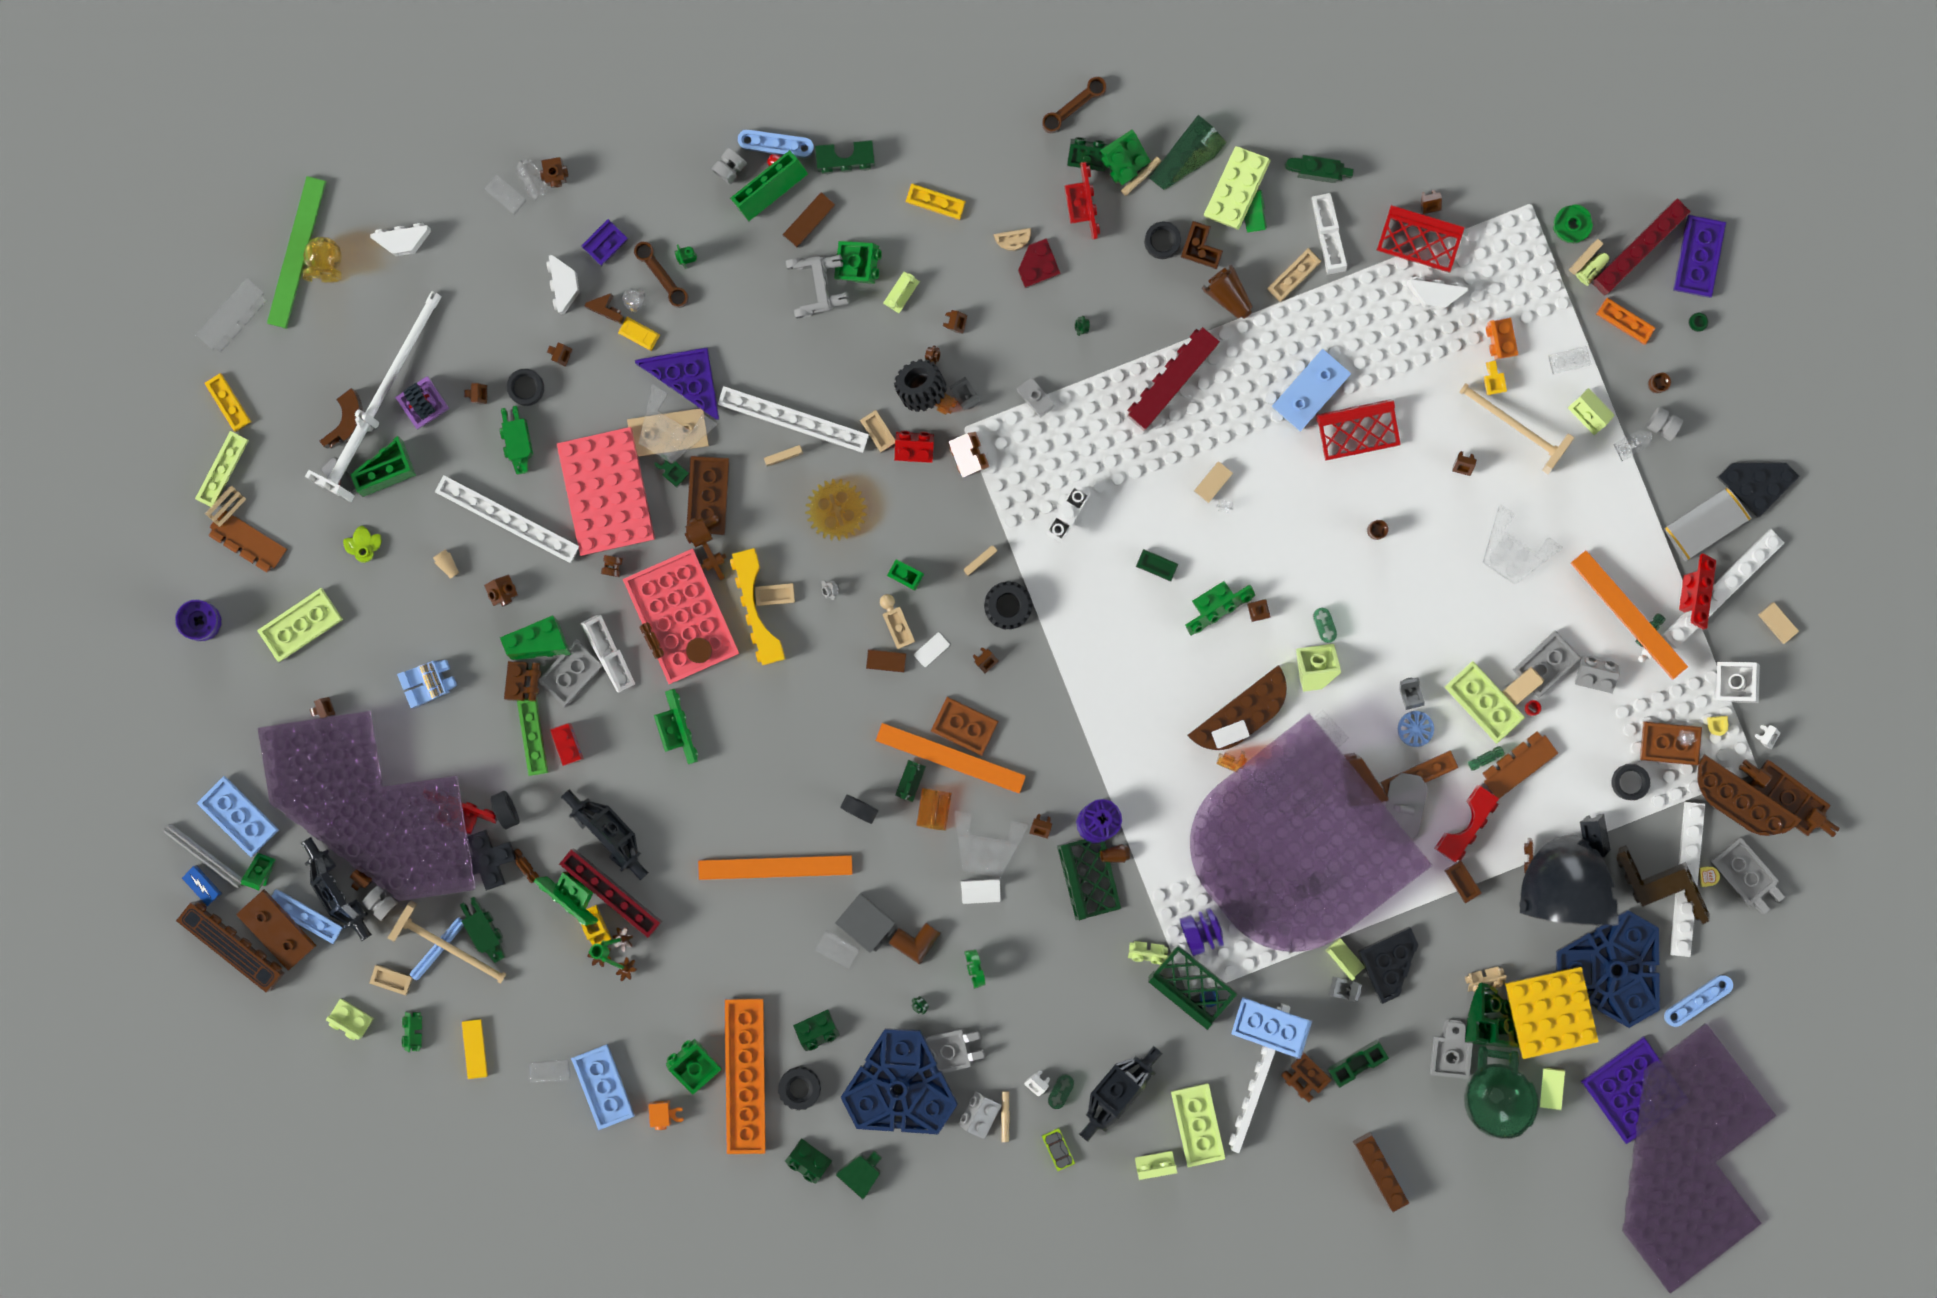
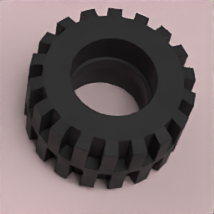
M918 359L917 362L911 361V364L904 365V368L898 371L899 375L895 377L896 382H894L895 390L904 406L908 407L911 411L919 412L922 410L924 412L928 408H934L935 404L938 405L941 402L940 399L945 397L944 393L947 391V384L934 362L930 363L929 360L923 361Z
M1011 581L1000 582L994 585L986 595L984 602L985 614L994 626L1004 630H1012L1022 626L1028 620L1032 612V599L1025 587L1019 583ZM1005 594L1014 595L1020 604L1019 611L1012 617H1005L997 610V601Z

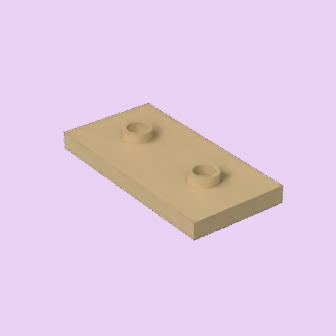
M701 409L627 419L628 427H632L638 457L709 446L704 411Z

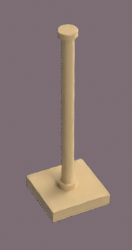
M1465 383L1459 393H1464L1549 452L1548 455L1551 458L1542 469V471L1549 474L1572 443L1574 437L1568 433L1559 447L1553 446L1470 389L1469 385Z
M410 900L388 939L395 942L402 929L408 928L494 977L501 984L506 973L495 970L411 922L412 919L409 917L417 903Z

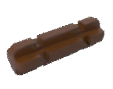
M648 622L640 626V630L644 633V638L650 650H653V656L655 659H659L664 656V651L659 647L660 644L654 632L651 631L650 624Z
M515 849L517 866L524 875L528 876V881L534 883L535 878H539V875L536 871H533L534 868L522 856V852L519 849Z

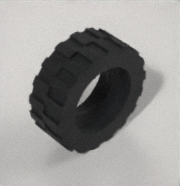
M798 1066L789 1069L783 1074L778 1085V1094L784 1102L783 1104L790 1109H796L797 1111L801 1109L806 1110L812 1107L818 1100L821 1092V1082L817 1074L813 1073V1070ZM803 1079L808 1083L809 1092L805 1097L797 1098L792 1095L790 1085L794 1080Z

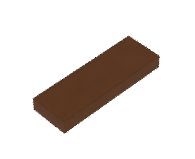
M820 192L783 233V236L798 248L835 207V204Z

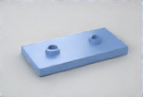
M1322 349L1271 407L1301 432L1351 373Z
M223 776L197 802L250 857H253L279 831L226 776Z
M1242 997L1231 1034L1293 1057L1301 1058L1312 1021Z
M608 1044L571 1058L598 1130L635 1116Z

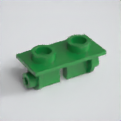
M677 245L678 250L675 251L677 262L687 269L686 264L695 262L697 254L690 246L680 248Z
M405 1012V1017H402V1027L405 1028V1036H402L401 1043L407 1052H410L411 1048L412 1051H420V1047H422V1033H415V1030H422L421 1012H413V1016H411V1013Z

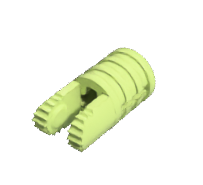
M1607 253L1597 254L1592 260H1588L1579 272L1576 273V277L1588 286L1602 272L1601 269L1608 263L1610 256Z

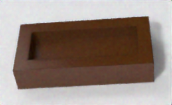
M868 650L866 669L904 673L906 653Z
M1458 861L1444 870L1464 903L1482 894L1462 861Z

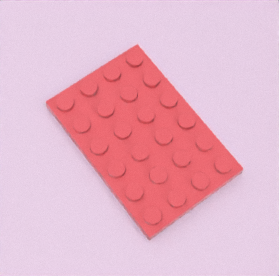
M632 427L557 443L577 543L580 546V556L655 540Z
M693 548L623 579L642 624L647 622L650 624L651 631L654 632L660 644L659 647L664 651V656L659 658L658 661L669 685L740 654ZM694 638L706 639L712 647L711 657L704 663H694L687 657L686 647Z

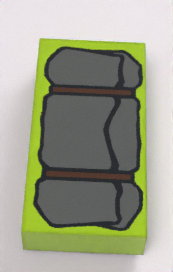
M1059 1128L1041 1135L1057 1171L1075 1164Z

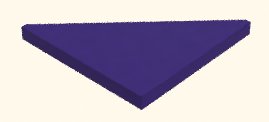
M708 348L635 360L636 365L714 419L720 420Z

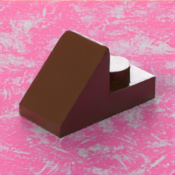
M612 293L586 302L584 305L586 309L619 324H622L624 320L620 310L612 306L608 309L613 298Z

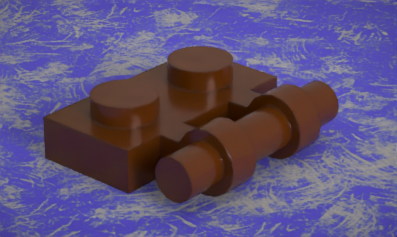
M508 661L504 693L505 700L525 702V694H529L528 701L536 702V697L539 694L538 679L541 677V671H539L540 663H532V670H528L529 664L527 662ZM527 677H531L530 687H526Z
M1304 1052L1301 1058H1297L1290 1065L1295 1070L1292 1075L1287 1070L1281 1074L1286 1080L1285 1083L1288 1086H1292L1298 1092L1297 1095L1301 1099L1304 1098L1308 1103L1314 1098L1309 1093L1312 1089L1319 1094L1332 1081ZM1300 1076L1308 1083L1305 1087L1297 1081Z

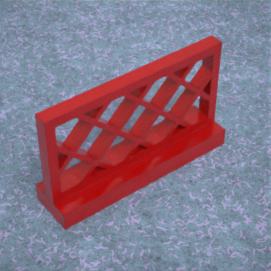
M1391 205L1377 251L1450 273L1465 227ZM1390 220L1399 221L1402 228L1392 233L1389 228ZM1415 226L1420 234L1410 239L1406 229ZM1404 231L1408 240L1398 245L1394 235ZM1430 231L1435 232L1439 239L1429 244L1424 234ZM1422 236L1427 246L1416 250L1412 241ZM1390 237L1396 247L1390 250L1382 248L1384 240ZM1448 237L1457 239L1455 246L1447 250L1443 240ZM1410 242L1414 252L1405 255L1400 247ZM1441 242L1445 251L1435 256L1431 246ZM1428 248L1433 258L1427 261L1421 260L1418 253ZM1447 254L1450 259L1449 266H1441L1437 258Z
M1389 399L1316 414L1325 461L1401 445L1394 410V400ZM1390 412L1391 421L1388 426L1378 421L1384 413ZM1365 417H1370L1374 420L1369 430L1360 425ZM1345 421H1351L1356 424L1350 434L1341 429ZM1376 423L1385 427L1380 437L1371 432ZM1333 425L1337 428L1331 438L1325 435L1323 426ZM1358 426L1367 432L1361 442L1352 436ZM1339 430L1348 435L1342 445L1333 440ZM1388 430L1394 433L1395 442L1386 443L1382 440ZM1369 434L1378 439L1372 447L1363 444ZM1350 438L1359 443L1353 451L1345 448ZM1331 442L1340 447L1338 452L1333 455H1329L1327 449Z

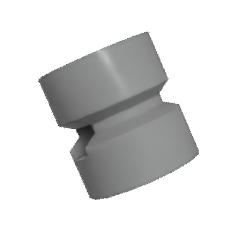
M727 148L721 156L722 160L717 161L711 170L731 185L737 177L736 173L741 172L747 165V162L734 151ZM728 161L734 165L733 169L726 164Z
M1659 406L1651 416L1646 428L1654 433L1661 432V437L1671 441L1678 433L1683 419L1676 415L1670 416L1669 411Z
M377 885L364 898L361 904L369 911L373 910V915L382 922L396 908L398 902L391 896L387 897L386 891Z

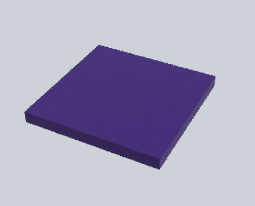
M1645 1037L1638 1039L1581 1080L1584 1087L1626 1145L1689 1100Z

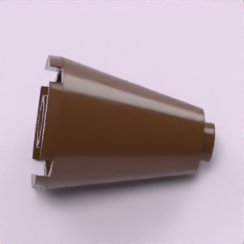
M1229 265V270L1223 268L1209 279L1210 285L1208 287L1205 285L1202 287V290L1236 318L1242 317L1245 319L1252 313L1251 309L1253 306L1232 265Z

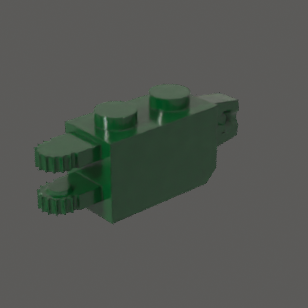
M1302 155L1301 159L1290 157L1285 163L1287 171L1298 173V178L1329 183L1342 181V178H1352L1354 169L1344 167V163H1341V160Z
M472 897L471 903L477 912L472 915L468 906L464 902L461 903L460 907L466 916V919L461 922L477 951L486 952L492 961L496 963L505 958L501 946L503 935L498 927H494L492 923L494 919L489 911L486 912L485 908L482 909L478 900Z

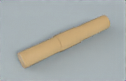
M1158 157L1152 160L1121 192L1127 196L1162 161Z
M1002 1091V1142H1009V1091Z

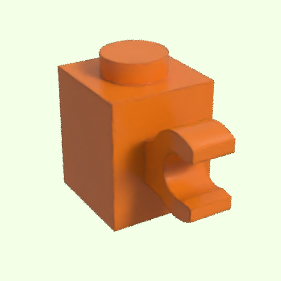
M670 1100L654 1101L648 1104L650 1127H655V1130L667 1129V1126L671 1124V1118L675 1122H682L684 1120V1117L678 1118L676 1116V1112L683 1111V1107L670 1109Z

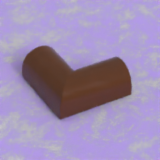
M1195 221L1192 222L1181 258L1214 269L1218 268L1223 251L1205 245L1211 226Z
M926 922L915 938L901 928H898L888 944L920 965L941 935V932Z

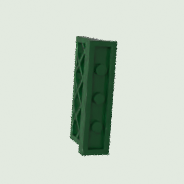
M1085 839L1057 845L1075 920L1080 921L1122 909L1110 862H1105L1106 866L1102 872L1093 867L1098 857L1100 858V851L1107 849L1105 841L1100 843L1101 848L1098 853L1089 849L1092 842ZM1079 845L1084 848L1079 858L1073 855L1071 846ZM1087 850L1096 855L1091 865L1082 860ZM1080 862L1089 867L1084 877L1077 872ZM1091 869L1100 874L1096 883L1087 879ZM1103 876L1110 881L1107 891L1098 886ZM1085 881L1094 886L1089 895L1082 892L1081 887ZM1096 888L1105 892L1100 902L1091 897ZM1107 895L1114 898L1116 906L1108 908L1103 905ZM1089 900L1098 904L1096 910L1088 913L1086 908Z
M1179 945L1155 972L1153 971L1148 977V982L1206 1030L1213 1025L1215 1019L1237 996L1236 991ZM1180 952L1185 956V963L1174 964V956ZM1188 966H1197L1200 969V975L1189 976ZM1174 967H1186L1187 976L1175 977ZM1164 968H1172L1173 977L1165 978L1160 972ZM1203 978H1212L1215 981V987L1204 988ZM1189 979H1201V988L1190 989ZM1176 980H1187L1188 989L1180 990L1177 988ZM1218 990H1226L1231 994L1227 999L1218 1000ZM1216 991V1000L1205 1001L1204 992ZM1191 992H1202L1203 1001H1193L1191 999ZM1217 1004V1011L1211 1015L1206 1011L1205 1005Z

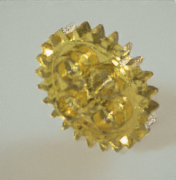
M832 479V484L830 485L827 481H824L825 487L818 484L819 491L812 490L815 496H808V499L812 502L805 505L810 508L805 514L811 515L807 522H814L811 529L817 527L816 534L818 535L823 532L824 539L827 535H830L831 541H833L834 536H837L838 541H841L842 535L848 539V533L855 536L854 529L861 530L858 524H865L861 517L867 516L865 512H862V510L867 508L866 505H862L866 499L859 498L862 492H855L856 485L850 488L849 481L843 485L842 479H840L838 484ZM839 493L847 494V500L844 503L837 501ZM830 494L833 495L837 507L842 508L839 510V513L844 523L843 526H840L835 512L831 513L834 507L829 497ZM823 499L829 501V507L825 510L819 508V502ZM848 510L854 512V518L850 521L845 520L843 517L844 513ZM827 518H835L836 525L831 528L827 527L825 523Z

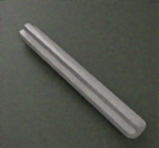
M168 824L165 827L164 833L233 886L236 888L242 886V877L172 824Z

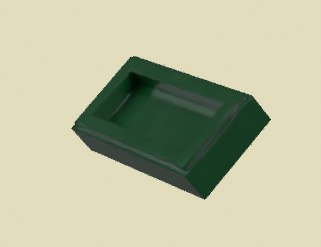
M1143 549L1136 567L1171 582L1178 564Z

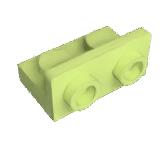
M341 998L332 1013L326 1018V1021L330 1022L328 1024L330 1027L346 1032L345 1036L348 1038L359 1040L364 1036L374 1018Z
M1172 1151L1135 1157L1139 1180L1177 1173Z

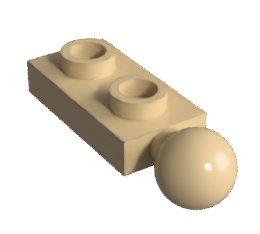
M885 594L880 598V605L887 612L882 615L897 649L914 643L915 640L901 608L894 609V597L890 594Z

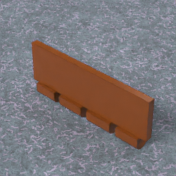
M224 511L217 520L219 521L227 511ZM233 515L221 527L217 526L214 522L209 527L212 529L209 537L219 543L224 538H227L223 546L236 554L243 548L239 556L252 564L258 558L259 560L255 566L266 573L269 572L271 567L275 569L287 551L286 548Z
M1536 731L1526 739L1530 744L1529 747L1525 742H1522L1511 751L1515 756L1514 758L1508 753L1496 762L1500 768L1499 770L1492 765L1482 773L1486 778L1484 783L1493 795L1500 799L1558 754V751L1546 735L1541 736Z

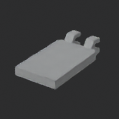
M1741 837L1711 861V864L1748 906L1753 907L1755 905L1762 915L1771 910L1762 900L1767 894H1770L1776 902H1780L1785 898L1777 888V883L1779 882Z
M958 1029L924 1037L938 1063L936 1066L942 1073L971 1067V1064H974V1060L985 1057L984 1049L971 1052L969 1046L970 1041L981 1038L979 1030L966 1033V1030ZM930 1069L924 1071L927 1077L932 1075Z

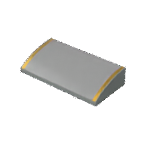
M1726 487L1663 530L1682 559L1686 561L1752 518L1733 492Z

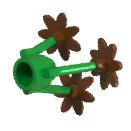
M617 927L618 935H613L614 939L603 940L601 944L592 945L587 956L594 958L592 966L599 962L600 966L604 967V962H607L620 969L616 972V975H621L620 981H624L626 977L631 980L632 975L630 972H636L637 970L633 967L635 960L629 962V958L626 957L623 964L612 961L611 957H609L611 948L607 946L615 943L616 948L621 945L623 952L626 951V946L632 947L629 940L633 938V935H627L628 928L625 927L622 931Z

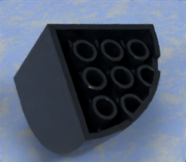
M1577 835L1562 836L1547 843L1537 852L1525 872L1519 903L1520 913L1534 918L1562 923L1618 925L1617 899H1614L1612 892L1614 883L1602 856L1596 849H1592L1589 846L1587 840Z

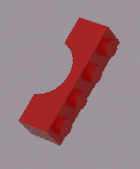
M1477 785L1466 800L1471 809L1469 825L1463 831L1456 834L1444 833L1434 849L1453 862L1461 861L1466 854L1465 849L1468 844L1472 845L1476 840L1477 835L1475 834L1478 829H1483L1488 821L1486 818L1489 813H1493L1497 809L1499 798Z

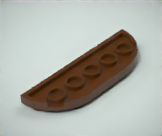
M1277 665L1187 736L1197 745L1211 750L1229 749L1244 741L1245 739L1217 748L1212 732L1244 720L1249 735H1251L1276 716L1284 704L1287 691L1286 679L1280 666Z
M1706 754L1701 758L1697 771V780L1702 795L1710 805L1745 829L1762 836L1783 834L1796 827L1802 820Z

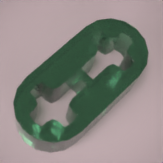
M1326 608L1316 609L1313 612V621L1319 638L1325 643H1331L1337 637L1332 616ZM1319 611L1327 614L1324 618L1326 623L1324 625L1321 619H1317ZM1324 626H1327L1328 631L1333 632L1330 640L1327 637H1323L1325 633Z
M1062 1074L1057 1078L1048 1096V1104L1053 1109L1062 1108L1074 1086V1080L1070 1075ZM1068 1078L1070 1086H1065L1063 1091L1060 1090L1062 1087L1061 1079L1065 1080ZM1059 1092L1062 1093L1060 1096L1062 1102L1054 1105L1051 1098L1057 1097Z

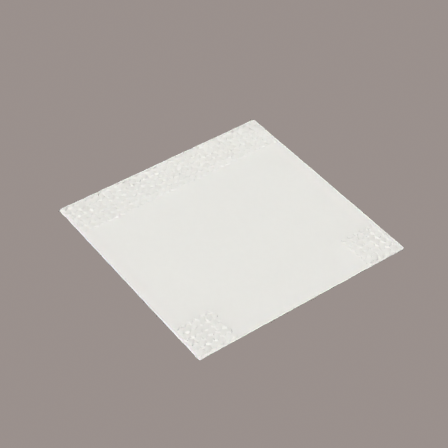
M1531 204L1464 229L1450 273L1393 257L1254 312L1245 319L1241 317L1209 330L1208 332L1218 339L1220 343L1145 431L1127 417L1130 413L1127 410L1133 402L1138 403L1142 399L1139 395L1146 387L1150 389L1154 385L1152 380L1159 372L1161 374L1165 372L1167 368L1164 366L1171 358L1174 360L1179 355L1177 353L1178 349L1184 343L1188 345L1192 340L1190 338L1047 394L1056 407L1041 418L1026 402L968 425L964 429L965 434L977 433L981 444L978 447L981 454H985L990 466L982 470L981 474L1109 797L1121 812L1122 830L1170 951L1172 952L1179 945L1192 956L1179 918L1191 914L1197 922L1199 921L1198 912L1202 911L1204 918H1208L1205 909L1211 908L1220 923L1224 946L1219 947L1216 939L1213 940L1215 946L1213 950L1208 943H1204L1205 953L1194 956V958L1225 983L1457 892L1444 871L1456 862L1439 853L1434 847L1444 833L1456 834L1463 831L1469 825L1471 809L1466 800L1477 785L1492 793L1484 783L1486 778L1482 773L1492 765L1499 770L1500 768L1496 762L1508 753L1514 758L1515 756L1511 751L1522 742H1525L1529 747L1530 744L1526 739L1536 731L1541 736L1546 735L1558 751V754L1497 801L1499 804L1497 809L1493 813H1489L1486 818L1488 819L1483 829L1479 828L1475 834L1477 835L1476 840L1472 845L1468 844L1466 847V854L1461 861L1476 884L1524 865V862H1527V854L1524 855V843H1527V838H1532L1533 856H1535L1542 847L1556 838L1566 835L1582 837L1580 821L1588 815L1591 818H1595L1598 814H1604L1608 832L1701 795L1697 780L1698 765L1640 760L1643 722L1702 727L1699 763L1703 755L1706 754L1740 778L1749 776L1739 769L1740 765H1744L1742 762L1745 759L1757 767L1732 702L1716 700L1717 665L1703 630L1698 628L1677 649L1672 647L1688 666L1687 669L1672 680L1653 657L1646 659L1644 662L1638 660L1639 656L1642 655V650L1645 648L1570 564L1586 550L1661 636L1684 614V612L1679 610L1683 585L1682 577ZM1452 237L1443 240L1447 250L1454 247L1457 239ZM1441 242L1431 246L1435 256L1445 251ZM1427 245L1416 248V250H1419ZM1428 248L1418 253L1421 260L1427 261L1433 258ZM1414 250L1408 251V252L1403 253V254L1409 255V254L1413 253ZM1447 254L1437 258L1441 266H1449L1450 259ZM1421 277L1425 278L1427 282L1441 280L1447 285L1461 283L1463 287L1468 288V291L1445 309L1438 310L1423 307L1407 285L1410 279ZM1511 318L1518 356L1496 360L1498 374L1504 373L1507 392L1487 395L1484 376H1489L1485 362L1495 360L1494 356L1490 354L1489 345H1491V339L1487 337L1485 327L1488 326L1487 323L1491 320ZM1324 349L1346 368L1351 375L1316 414L1389 399L1394 400V410L1401 445L1325 461L1316 415L1300 432L1271 406L1315 356ZM1465 383L1469 385L1470 389L1553 446L1559 447L1568 433L1574 437L1572 443L1549 474L1542 471L1545 464L1551 458L1548 455L1549 452L1464 393H1459ZM1588 388L1615 415L1595 435L1568 409ZM1390 412L1384 413L1378 421L1388 426L1391 421ZM1365 417L1360 425L1369 430L1374 420L1370 417ZM1345 421L1341 429L1350 434L1356 424L1351 421ZM1376 423L1371 432L1380 437L1385 427ZM1333 425L1323 426L1325 435L1331 438L1337 428ZM1358 426L1352 436L1361 442L1367 432ZM1339 430L1333 440L1342 445L1348 435ZM1388 430L1382 440L1386 443L1395 442L1394 433ZM1369 434L1363 444L1372 447L1378 439ZM1350 438L1345 448L1353 451L1359 443ZM1331 442L1327 448L1328 454H1336L1340 447ZM1460 451H1463V456L1469 457L1470 454H1473L1474 458L1477 459L1471 476L1452 472L1453 464ZM1219 461L1233 474L1212 500L1207 503L1194 490ZM1075 483L1091 494L1064 540L1060 543L1045 534ZM1376 520H1382L1388 525L1387 535L1379 540L1371 539L1367 534L1368 525ZM1143 549L1178 564L1171 582L1136 567ZM1223 581L1226 582L1233 594L1251 585L1255 597L1248 603L1263 599L1267 600L1271 618L1251 622L1247 603H1243L1232 613H1227L1216 623H1211L1203 628L1201 632L1190 636L1185 624L1200 616L1192 600ZM1554 630L1560 634L1580 657L1591 656L1600 661L1614 662L1619 666L1620 675L1612 694L1575 685V679L1581 665L1579 661L1540 698L1534 692H1531L1515 706L1524 715L1525 719L1497 744L1444 688L1470 662L1474 661L1502 692L1519 677L1512 669ZM1334 644L1341 673L1323 689L1303 692L1299 677L1296 649ZM1277 665L1280 666L1287 686L1284 704L1276 716L1244 741L1229 749L1211 750L1197 745L1187 736ZM1410 677L1419 678V686L1425 705L1406 710L1399 691L1400 682ZM1531 700H1536L1541 704V712L1536 716H1529L1525 713V705ZM1411 711H1421L1427 714L1434 724L1433 737L1427 744L1420 747H1412L1405 744L1398 735L1400 719ZM1412 714L1410 717L1414 721L1415 715ZM1419 715V721H1420V720L1423 718L1422 715ZM1728 716L1729 726L1727 732L1721 736L1711 734L1708 730L1707 717ZM1405 718L1404 723L1410 724ZM1426 719L1422 725L1428 724L1429 721ZM1404 726L1401 727V730H1402V731L1408 729L1407 727H1404ZM1428 727L1423 730L1430 732L1431 728ZM1409 733L1404 734L1403 737L1407 738ZM1422 733L1424 738L1427 739L1428 735ZM1414 736L1410 739V743H1413ZM1418 736V743H1421L1422 741ZM1451 750L1459 767L1425 783L1428 790L1419 834L1409 843L1404 844L1388 841L1381 830L1386 802L1350 807L1347 804L1340 758H1344V754L1348 753L1359 755L1380 786L1381 781ZM1636 764L1648 772L1650 788L1643 798L1625 800L1618 797L1611 786V778L1620 766ZM1634 771L1625 772L1620 778L1621 789L1628 794L1636 793L1642 786L1641 776ZM1315 873L1321 882L1322 891L1315 896L1295 902L1288 884ZM1178 952L1174 956L1175 963H1185V956ZM1188 966L1189 976L1200 975V969L1197 966ZM1177 967L1180 976H1187L1186 967ZM1203 978L1204 988L1215 987V981L1212 978ZM1189 979L1190 989L1201 988V979ZM1182 980L1185 989H1188L1187 980ZM1191 992V996H1195L1197 994H1200L1201 992Z

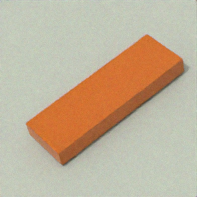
M1608 297L1596 313V315L1644 345L1656 329Z

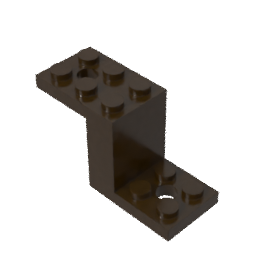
M1627 845L1619 848L1616 860L1620 868L1624 867L1626 871L1624 877L1629 886L1632 885L1634 888L1632 894L1636 903L1640 902L1641 906L1644 907L1685 890L1684 894L1688 903H1693L1692 911L1696 920H1700L1702 924L1710 922V913L1686 862L1642 880Z

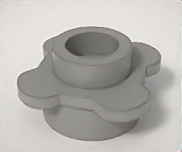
M823 580L821 582L823 586L821 588L822 594L825 598L829 597L835 600L836 595L839 593L837 584L834 581L826 582V580Z

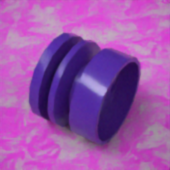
M190 600L183 603L178 609L175 616V624L178 631L184 637L195 641H208L219 633L222 618L218 609L212 604L202 600ZM197 618H202V621H204V624H203V625H201V624L198 625L199 622L196 621Z
M1106 799L1095 800L1079 812L1076 820L1077 830L1086 841L1102 843L1116 835L1120 830L1122 824L1121 812L1112 801ZM1100 816L1101 819L1105 820L1102 824L1100 820H1097Z
M1211 908L1205 909L1208 918H1204L1202 911H1199V921L1197 922L1191 914L1179 918L1193 957L1205 953L1204 943H1208L1212 950L1215 949L1213 943L1215 939L1219 947L1224 946L1220 923Z

